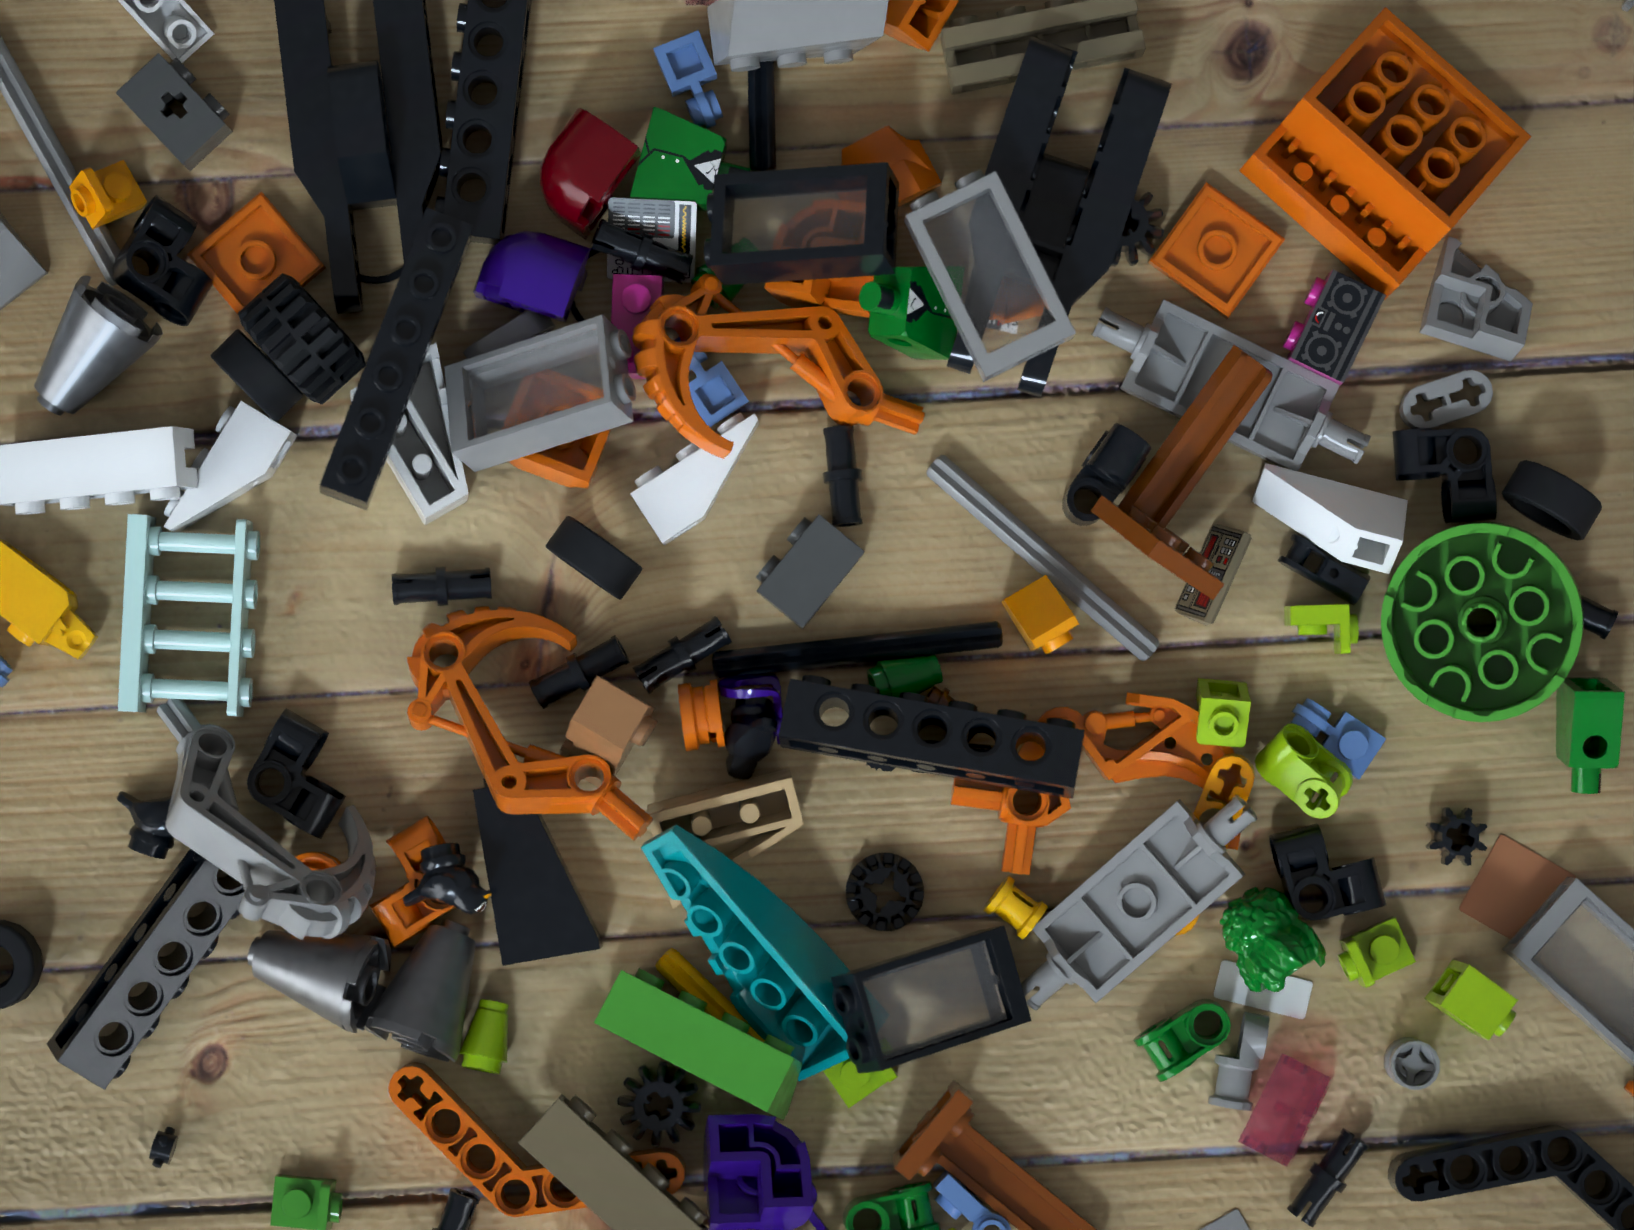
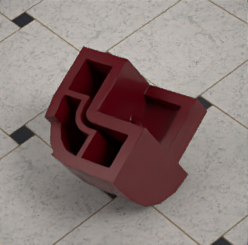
M578 108L550 145L540 165V187L549 209L564 225L586 240L608 211V200L613 197L612 193L640 157L639 147L598 117L582 108Z

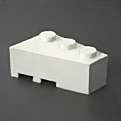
M436 342L430 345L386 460L424 525L467 502L469 495L462 461L451 453L447 393ZM357 387L354 388V389H352V390H350V400H351V402H352V399H353V397H354V394H355V392H356Z

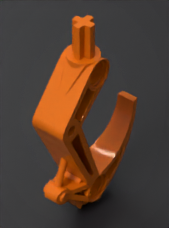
M704 274L694 283L689 295L668 294L658 297L650 306V312L633 329V344L641 350V352L634 356V364L637 374L647 380L643 388L649 399L655 400L657 403L656 409L666 421H669L683 437L699 448L722 459L732 452L734 442L725 439L713 431L704 422L695 408L689 388V367L694 352L781 354L792 363L790 369L817 390L828 415L841 426H854L858 423L869 426L874 420L915 435L918 432L920 423L924 419L925 412H923V407L883 393V386L839 315L830 307L817 306L743 312L720 294L722 284L716 276ZM713 300L728 313L707 315V310ZM665 327L674 329L680 337V342L670 339L666 334ZM847 391H851L858 396L861 406L854 404L850 400Z
M489 606L475 607L474 613L469 615L463 610L454 611L446 614L448 623L443 626L430 623L421 629L422 636L414 646L412 657H407L411 678L418 688V699L412 701L407 710L410 725L420 731L428 730L434 725L467 737L493 799L502 812L513 815L576 813L596 815L601 812L633 841L638 836L644 835L647 827L653 822V818L619 790L622 782L611 773L610 767L604 759L597 755L589 754L566 757L532 744L525 748L506 741L469 677L470 672L489 652L507 642L523 638H538L557 643L572 652L577 646L576 635L541 615L501 606L497 610H490ZM451 654L457 657L456 661L450 666L440 667L433 664L440 655ZM446 700H450L460 724L435 716L434 714ZM514 754L524 757V763H520ZM586 777H596L603 782L598 789L593 791H584L577 786Z

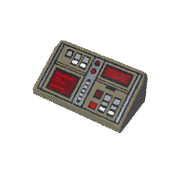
M1214 524L1211 527L1200 553L1214 563L1209 572L1225 585L1215 599L1212 600L1186 582L1175 606V611L1178 614L1204 626L1215 622L1252 540L1251 534L1220 524Z

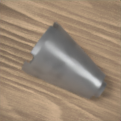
M86 275L80 277L74 286L34 384L35 389L40 394L37 397L38 402L56 415H62L64 411L75 414L154 346L163 335L162 328L157 322L150 329L143 321L148 313L140 305L102 281L97 288L89 286L91 277Z
M443 919L440 926L431 924L367 1016L363 1027L368 1032L386 1041L389 1033H393L391 1038L402 1043L401 1047L441 1061L449 1062V1060L456 1062L460 1053L476 944L473 939L468 937L470 929L447 919Z
M268 930L262 937H256L253 940L248 952L247 961L252 966L253 976L345 1031L357 1033V1029L365 1030L363 1026L367 1016L386 989V987L378 985L381 969L390 972L391 947L388 940L378 936L340 934L331 939L304 936L303 940L287 931Z

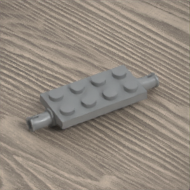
M1166 300L1162 301L1151 325L1147 323L1145 327L1105 307L1099 319L1100 322L1096 325L1092 336L1099 337L1132 353L1130 358L1133 359V362L1120 387L1121 390L1181 419L1230 349L1235 345L1269 369L1273 376L1271 382L1229 438L1228 442L1279 467L1299 471L1311 446L1316 448L1318 444L1351 460L1355 464L1360 461L1365 452L1361 449L1364 446L1367 447L1371 436L1332 419L1333 413L1329 412V409L1340 386L1339 384Z
M1235 795L1227 805L1204 823L1199 821L1179 799L1041 919L1032 930L1041 939L1048 951V954H1046L1047 961L1021 983L1024 996L1036 986L1040 987V990L1026 1001L1027 1005L1034 1010H1038L1047 999L1066 983L1069 985L1076 983L1097 1003L1240 880L1245 873L1226 852L1225 845L1258 819L1251 807L1236 820H1233L1232 816L1247 804L1240 796Z

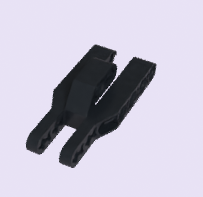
M274 0L294 172L325 219L333 295L337 313L363 311V294L353 210L397 205L405 265L440 175L443 143L426 0H373L381 72L378 60L332 65L328 34L332 33L331 23L326 15L324 0Z
M1031 36L984 176L995 171L997 172L1067 316H1069L1071 307L1109 270L1113 263L1172 83L1128 68L1124 69L1090 169L1044 153L1078 52ZM989 192L976 199L968 223L976 280L966 310L981 340L1003 276L1035 287ZM1045 306L1037 330L1053 322ZM958 332L947 367L970 374L974 362ZM1058 346L1026 361L1017 390L1041 398Z

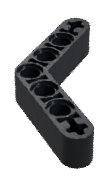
M1559 1125L1541 1126L1405 1152L1397 1155L1391 1161L1388 1168V1180L1391 1187L1401 1196L1411 1201H1426L1555 1177L1611 1230H1634V1227L1624 1228L1621 1222L1623 1210L1628 1205L1634 1204V1186L1576 1133ZM1557 1137H1565L1569 1143L1567 1156L1563 1160L1552 1162L1548 1156L1550 1142ZM1517 1146L1521 1153L1519 1165L1513 1170L1503 1171L1499 1165L1501 1152L1506 1147ZM1461 1155H1469L1473 1162L1471 1174L1465 1179L1454 1180L1450 1173V1166L1453 1160ZM1413 1165L1421 1172L1437 1171L1442 1183L1439 1184L1438 1179L1428 1175L1417 1178V1187L1413 1188L1403 1181V1177L1410 1175V1166ZM1601 1170L1605 1176L1604 1188L1598 1194L1588 1195L1584 1187L1587 1175L1592 1171Z

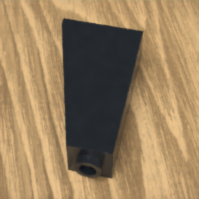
M483 778L484 788L473 790L489 889L492 892L491 901L502 966L601 949L603 947L601 935L542 815H513L502 812L497 807L485 778Z

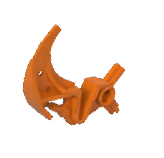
M1127 692L1125 704L1151 708L1150 711L1135 714L1134 711L1103 714L1100 711L1092 710L1082 716L1078 711L1068 707H1054L1046 711L1037 720V722L1046 723L1048 718L1066 719L1074 722L1076 729L1085 730L1082 745L1083 751L1102 777L1106 780L1112 779L1114 783L1140 778L1167 776L1184 779L1204 789L1215 762L1224 755L1235 754L1232 747L1199 744L1196 740L1199 712L1188 705L1167 697ZM1151 722L1158 727L1129 750H1119L1104 745L1106 731L1109 729L1134 727L1135 723ZM1168 737H1172L1175 740V746L1171 749H1167L1164 745ZM1031 741L1023 743L1018 751V755L1027 761L1038 760L1045 753L1038 743ZM1205 753L1210 754L1212 757V761L1208 765H1204L1201 762V757ZM1232 764L1229 770L1220 769L1219 775L1225 778L1220 795H1217L1213 790H1210L1209 795L1212 798L1229 803L1231 801L1229 797L1235 784H1242L1241 766ZM954 778L951 789V805L998 811V819H1001V822L1007 823L1001 871L1030 875L1036 828L1049 825L1070 810L1069 798L1037 793L1038 803L1036 807L1028 813H1019L1013 806V797L1018 789ZM1241 832L1230 841L1228 849L1238 850Z

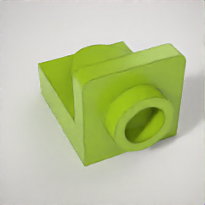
M1349 604L1284 606L1285 626H1297L1298 635H1326L1327 625H1333L1335 654H1350L1351 644L1358 643L1357 614H1350Z
M1198 678L1196 688V701L1199 712L1196 731L1197 742L1205 745L1244 747L1251 706L1247 683Z
M1393 916L1340 940L1344 952L1338 955V959L1346 977L1350 982L1357 979L1359 985L1365 988L1374 985L1376 980L1416 962L1397 919Z
M884 1037L879 1040L882 1052L892 1049ZM850 1058L823 1070L848 1108L886 1082H891L898 1077L893 1067L883 1071L858 1074L856 1065Z

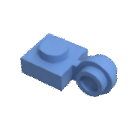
M699 30L653 48L672 97L691 90L693 98L685 100L693 123L698 126L705 125L706 129L715 126V120L723 117L720 105L713 90L704 93L701 85L716 80L717 73Z
M680 337L676 338L674 341L680 342ZM694 352L689 371L693 370L697 378L689 382L690 394L699 415L711 428L748 403L749 400L722 361L705 372L701 363L708 359L705 352Z
M1306 698L1303 705L1297 703L1292 711L1295 717L1291 723L1302 726L1314 738L1317 737L1319 732L1325 734L1327 737L1321 745L1339 760L1343 761L1350 768L1353 777L1356 779L1362 777L1386 740L1385 737L1346 711L1342 712L1334 726L1330 725L1327 720L1331 713L1309 698Z
M947 1170L933 1182L935 1189L940 1192L935 1201L955 1220L963 1214L970 1222H973L972 1230H984L988 1225H996L1000 1230H1011L1008 1221L998 1213L991 1212L976 1195Z

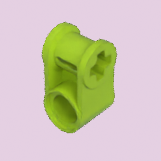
M1294 723L1285 725L1256 755L1254 761L1257 771L1265 781L1276 786L1295 802L1304 813L1314 818L1322 819L1333 815L1340 805V798L1347 794L1353 782L1350 768L1316 741L1308 730ZM1336 772L1338 776L1334 783H1332L1330 779ZM1317 792L1320 795L1316 799L1315 803H1313L1311 799Z

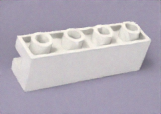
M169 426L0 445V505L15 506L16 515L45 513V504L60 503V510L90 508V499L105 498V505L134 504L136 494L150 493L151 501L180 499V490L198 488L197 469L186 467L185 450L195 449L194 429Z

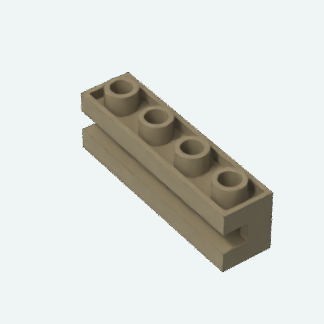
M1049 0L1044 3L1045 9L1026 12L1025 6H1015L998 11L997 18L978 22L976 15H970L949 21L950 27L942 29L940 39L951 94L1016 82L1031 36L1077 51L1078 54L1072 71L1142 57L1146 46L1142 29L1139 30L1136 17L1138 12L1136 0H1086L1074 3V0Z
M561 1094L518 1142L612 1230H708V1227L702 1223L707 1218L706 1214L689 1198L684 1197L679 1202L668 1192L666 1187L670 1184V1181L650 1163L642 1168L629 1156L633 1151V1147L613 1129L606 1135L592 1122L597 1116L596 1113L576 1095L569 1101Z

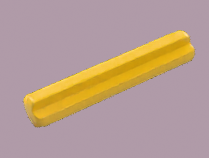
M671 948L667 950L656 962V970L679 992L683 990L708 1003L704 1010L705 1013L721 1020L724 1012L748 1023L736 1010L735 1006L676 949ZM750 1027L747 1034L764 1042L765 1040Z

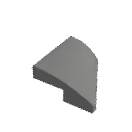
M1448 236L1443 244L1433 276L1419 333L1511 362L1525 345L1533 303L1517 289L1505 286L1499 274L1487 264L1482 269L1458 250L1462 243L1456 238Z

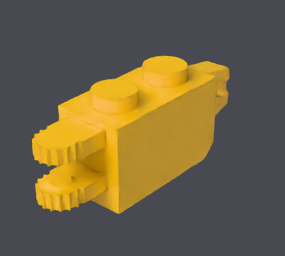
M0 539V616L11 623L6 630L28 647H31L34 642L39 645H52L76 659H82L95 643L98 635L75 613L78 608L77 594L8 541Z

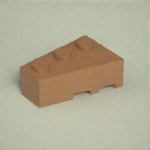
M597 676L571 719L565 736L569 740L564 741L560 749L562 751L560 755L566 757L587 754L597 755L606 761L611 773L616 777L634 744L644 746L656 727L658 721L651 717L655 708L607 679ZM596 777L584 778V780L598 788L603 783Z

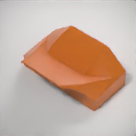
M889 125L842 149L841 165L882 162L889 164L899 181L898 207L942 184L920 141L909 140L903 137ZM866 192L837 194L840 202L866 205Z

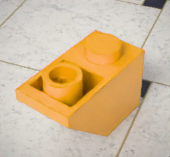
M1047 575L1001 601L1031 652L1041 647L1046 655L1074 639L1070 629L1079 625V622Z

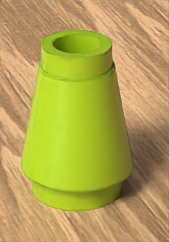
M480 999L478 1009H476L459 1053L464 1055L461 1067L480 1072L500 1074L502 1063H507L508 1004Z

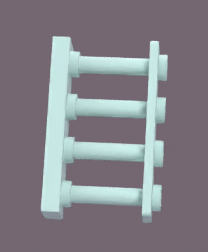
M128 514L118 711L146 713V703H153L154 698L227 701V716L243 717L244 707H251L253 698L252 678H245L246 658H253L255 653V629H248L249 609H256L258 583L257 580H250L251 560L259 559L260 532L253 531V522L247 519H236L235 535L162 532V527L155 526V517ZM161 551L234 554L233 584L161 581L158 575H153L154 556H160ZM159 600L232 603L231 632L159 630L156 624H150L151 605H158ZM156 649L229 652L228 682L156 679L154 673H148L149 654H155Z

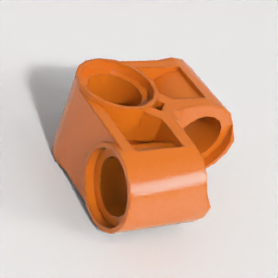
M425 816L386 840V843L393 849L404 867L409 883L406 882L399 889L369 906L394 947L421 933L434 921L457 908L456 906L430 899L423 900L412 906H405L403 902V897L415 890L424 876L420 869V863L422 862L420 852L425 848L446 843L429 816Z

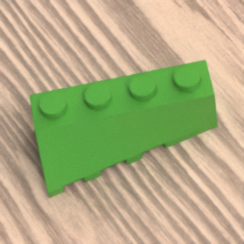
M640 968L635 977L623 970L620 971L594 1021L595 1024L784 1121L789 1111L803 1064L791 1057L795 1047L769 1034L764 1042L748 1035L747 1033L751 1027L750 1024L724 1012L721 1020L705 1013L704 1010L708 1003L681 990L678 998L662 991L661 989L665 981Z

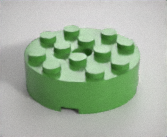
M1472 522L1450 527L1419 544L1404 558L1393 575L1384 597L1381 613V633L1385 652L1392 669L1406 689L1423 704L1452 718L1472 722H1492L1516 717L1535 708L1549 698L1565 680L1576 660L1584 627V612L1580 592L1571 571L1562 558L1537 536L1515 526L1495 522ZM1476 608L1490 610L1496 617L1495 630L1489 635L1475 634L1468 625V617L1471 611Z

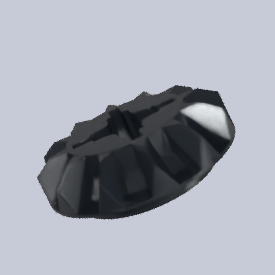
M893 853L870 855L861 860L848 877L846 900L849 909L860 923L870 929L878 931L899 929L909 924L922 907L924 898L922 878L916 867L902 856ZM891 871L895 872L892 879L894 881L893 889L906 899L904 902L898 899L896 901L888 900L885 906L881 907L879 913L875 912L878 905L876 904L877 895L871 892V889L864 887L865 882L871 885L874 883L882 884L885 878L889 877Z

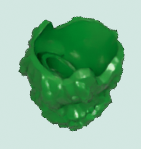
M1253 887L1245 891L1243 897L1236 898L1228 903V908L1224 910L1223 917L1219 923L1223 925L1222 935L1226 941V948L1238 954L1236 965L1239 968L1241 977L1244 979L1245 985L1250 991L1262 992L1267 988L1269 991L1279 992L1284 989L1285 978L1313 960L1320 967L1325 964L1326 951L1313 928L1298 919V913L1284 893L1278 892L1273 888L1265 887L1259 891L1257 887Z

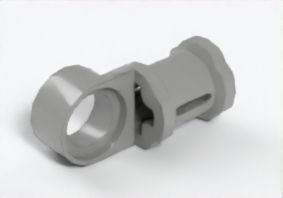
M1244 1012L1236 1057L1215 1055L1214 1062L1219 1065L1215 1093L1209 1096L1208 1104L1252 1111L1253 1103L1249 1101L1252 1073L1259 1068V1061L1263 1059L1265 1054L1269 1016Z

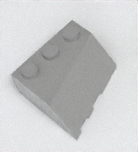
M716 0L707 7L714 66L730 64L732 72H743L760 68V62L777 61L778 68L803 66L807 64L806 58L824 57V64L850 62L853 60V54L883 36L889 0Z

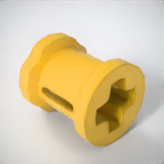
M1007 876L992 894L983 911L988 915L995 913L1015 928L1017 936L1023 940L1041 919L1048 906L1043 901L1037 903L1014 885L1015 879Z

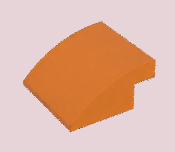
M1385 7L1304 95L1239 171L1369 287L1385 294L1384 300H1386L1426 254L1455 226L1532 136Z

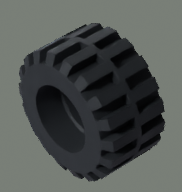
M284 273L279 275L238 312L241 325L311 401L323 405L366 366L363 353L316 300L289 275Z

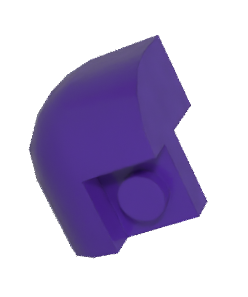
M522 231L507 235L489 251L482 263L473 293L477 298L522 313L526 309L566 323L577 290L582 292L588 274L585 265L591 248L541 232Z
M761 1114L708 1115L704 1134L703 1175L704 1191H706L709 1230H793L804 1225L811 1217L814 1207L811 1164L806 1143L801 1142L791 1129L778 1123L774 1116Z

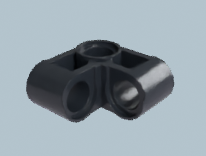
M155 195L138 217L130 237L115 259L113 276L116 283L122 289L152 307L164 319L176 325L188 326L213 286L212 279L205 272L177 256L191 238L198 222L158 195ZM133 256L140 257L147 263L149 276L139 274L132 265Z
M1115 423L1109 431L1106 430L1081 465L1083 468L1064 494L1062 509L1065 516L1072 523L1079 526H1088L1096 523L1100 519L1094 513L1084 514L1075 507V492L1081 489L1089 490L1097 496V499L1103 495L1114 502L1119 493H1123L1145 462L1146 456L1152 449L1151 446L1135 432L1121 424Z
M1468 427L1439 430L1436 428H1419L1392 432L1396 481L1432 479L1442 476L1441 504L1445 523L1496 519L1497 499L1495 482L1492 477L1491 447L1488 438L1483 432L1476 428ZM1467 438L1476 445L1477 457L1473 463L1463 464L1455 458L1453 447L1457 439Z
M286 708L272 728L264 744V749L249 773L247 779L248 790L251 796L259 803L282 815L285 820L314 837L322 839L346 796L324 782L304 773L315 761L329 733ZM269 768L277 769L284 777L285 785L283 790L274 797L266 795L259 786L261 774Z
M1318 824L1269 835L1274 864L1281 878L1285 896L1298 913L1299 919L1305 921L1321 920L1341 914L1346 916L1386 906L1375 859L1370 858L1334 867L1330 871L1325 841ZM1309 884L1317 886L1323 894L1324 901L1322 907L1314 913L1304 910L1299 902L1301 890Z

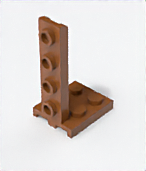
M1235 345L1230 349L1120 504L1117 505L1101 495L1091 509V512L1146 556L1212 600L1215 599L1225 585L1209 572L1214 563L1192 547H1189L1190 544L1165 527L1272 380L1273 375L1269 369Z
M955 1080L950 1083L948 1090L934 1107L928 1110L918 1122L916 1129L903 1145L892 1154L894 1168L909 1181L917 1172L924 1177L938 1163L1018 1230H1097L969 1124L974 1116L970 1108L974 1101L969 1091Z

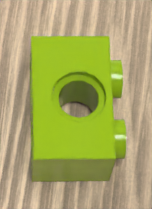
M1454 959L1424 998L1470 1033L1488 1041L1493 1034L1500 1037L1508 1029L1516 1016V1012L1512 1008L1518 1001L1470 964Z

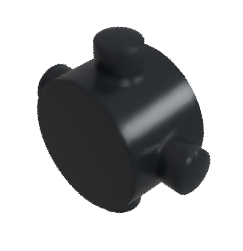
M166 1127L165 1132L158 1131L154 1138L149 1159L153 1160L152 1165L156 1168H161L163 1163L169 1165L173 1158L178 1136L174 1135L175 1129L172 1127Z

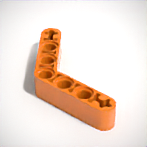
M414 1062L406 1064L394 1073L388 1088L390 1098L394 1104L500 1212L506 1216L520 1217L588 1208L577 1196L570 1198L559 1196L552 1186L555 1176L542 1164L526 1166L430 1067L423 1063ZM404 1075L410 1080L417 1075L422 1078L424 1083L419 1089L428 1100L436 1092L442 1097L441 1100L429 1108L425 1116L419 1109L427 1102L417 1093L412 1094L410 1097L404 1094L403 1089L407 1085L403 1079ZM441 1109H451L456 1112L461 1122L459 1131L454 1134L441 1132L435 1123L436 1113ZM478 1144L490 1147L495 1154L494 1166L489 1169L475 1167L470 1161L469 1153L471 1147ZM660 1147L632 1151L629 1154L636 1162H642V1168L648 1163L656 1168L658 1160H666L668 1168H676L677 1173L671 1174L670 1184L666 1187V1190L674 1194L681 1188L686 1176V1164L684 1158L677 1151L671 1148ZM514 1179L526 1183L530 1191L529 1200L519 1205L508 1201L504 1195L505 1183Z

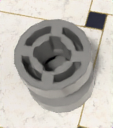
M1403 1037L1395 1040L1387 1048L1384 1055V1067L1387 1075L1394 1082L1410 1090H1421L1430 1086L1436 1080L1440 1071V1060L1437 1052L1429 1044L1413 1037Z

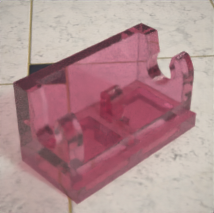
M1282 1053L1238 1142L1286 1167H1290L1333 1078Z

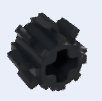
M1444 807L1442 808L1441 816L1443 821L1439 824L1427 822L1426 826L1431 831H1434V840H1431L1426 845V848L1440 849L1442 851L1441 864L1449 865L1457 856L1463 865L1469 866L1471 865V852L1474 849L1486 851L1487 847L1482 842H1479V833H1482L1487 828V825H1474L1471 822L1473 819L1471 817L1472 809L1464 808L1456 817L1450 808ZM1462 825L1460 833L1467 837L1464 845L1455 844L1451 848L1452 839L1446 836L1447 830L1449 828L1458 829Z

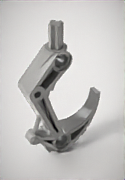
M168 699L167 703L159 705L157 713L179 742L176 749L178 754V770L166 818L167 831L184 845L243 884L245 893L238 905V910L242 916L251 921H257L261 918L279 925L291 935L303 940L304 936L331 939L342 934L349 924L355 923L366 910L368 901L372 897L376 875V861L373 856L372 840L367 826L354 805L346 807L338 823L348 844V860L335 867L312 871L238 812L239 808L228 771V765L235 750L233 736L220 726L212 724L201 725L182 699Z

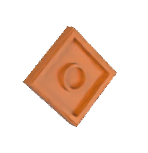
M1206 182L1148 263L1225 319H1228L1282 245L1285 238Z
M262 191L187 254L196 266L212 279L213 286L237 314L282 273L293 277L304 287L326 268Z

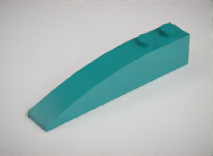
M675 825L645 841L641 846L642 851L670 898L681 901L687 911V918L684 922L693 937L701 936L710 950L711 956L707 961L716 976L724 974L733 989V993L729 998L736 1010L764 1040L769 1034L795 1047L791 1057L803 1063L798 1081L800 1082L849 1059L846 1049L848 1037L844 1022L833 1004L832 993L834 987L831 977L849 972L850 970L826 942L792 908L757 878L720 851L680 826ZM865 989L875 1028L878 1031L888 1014Z

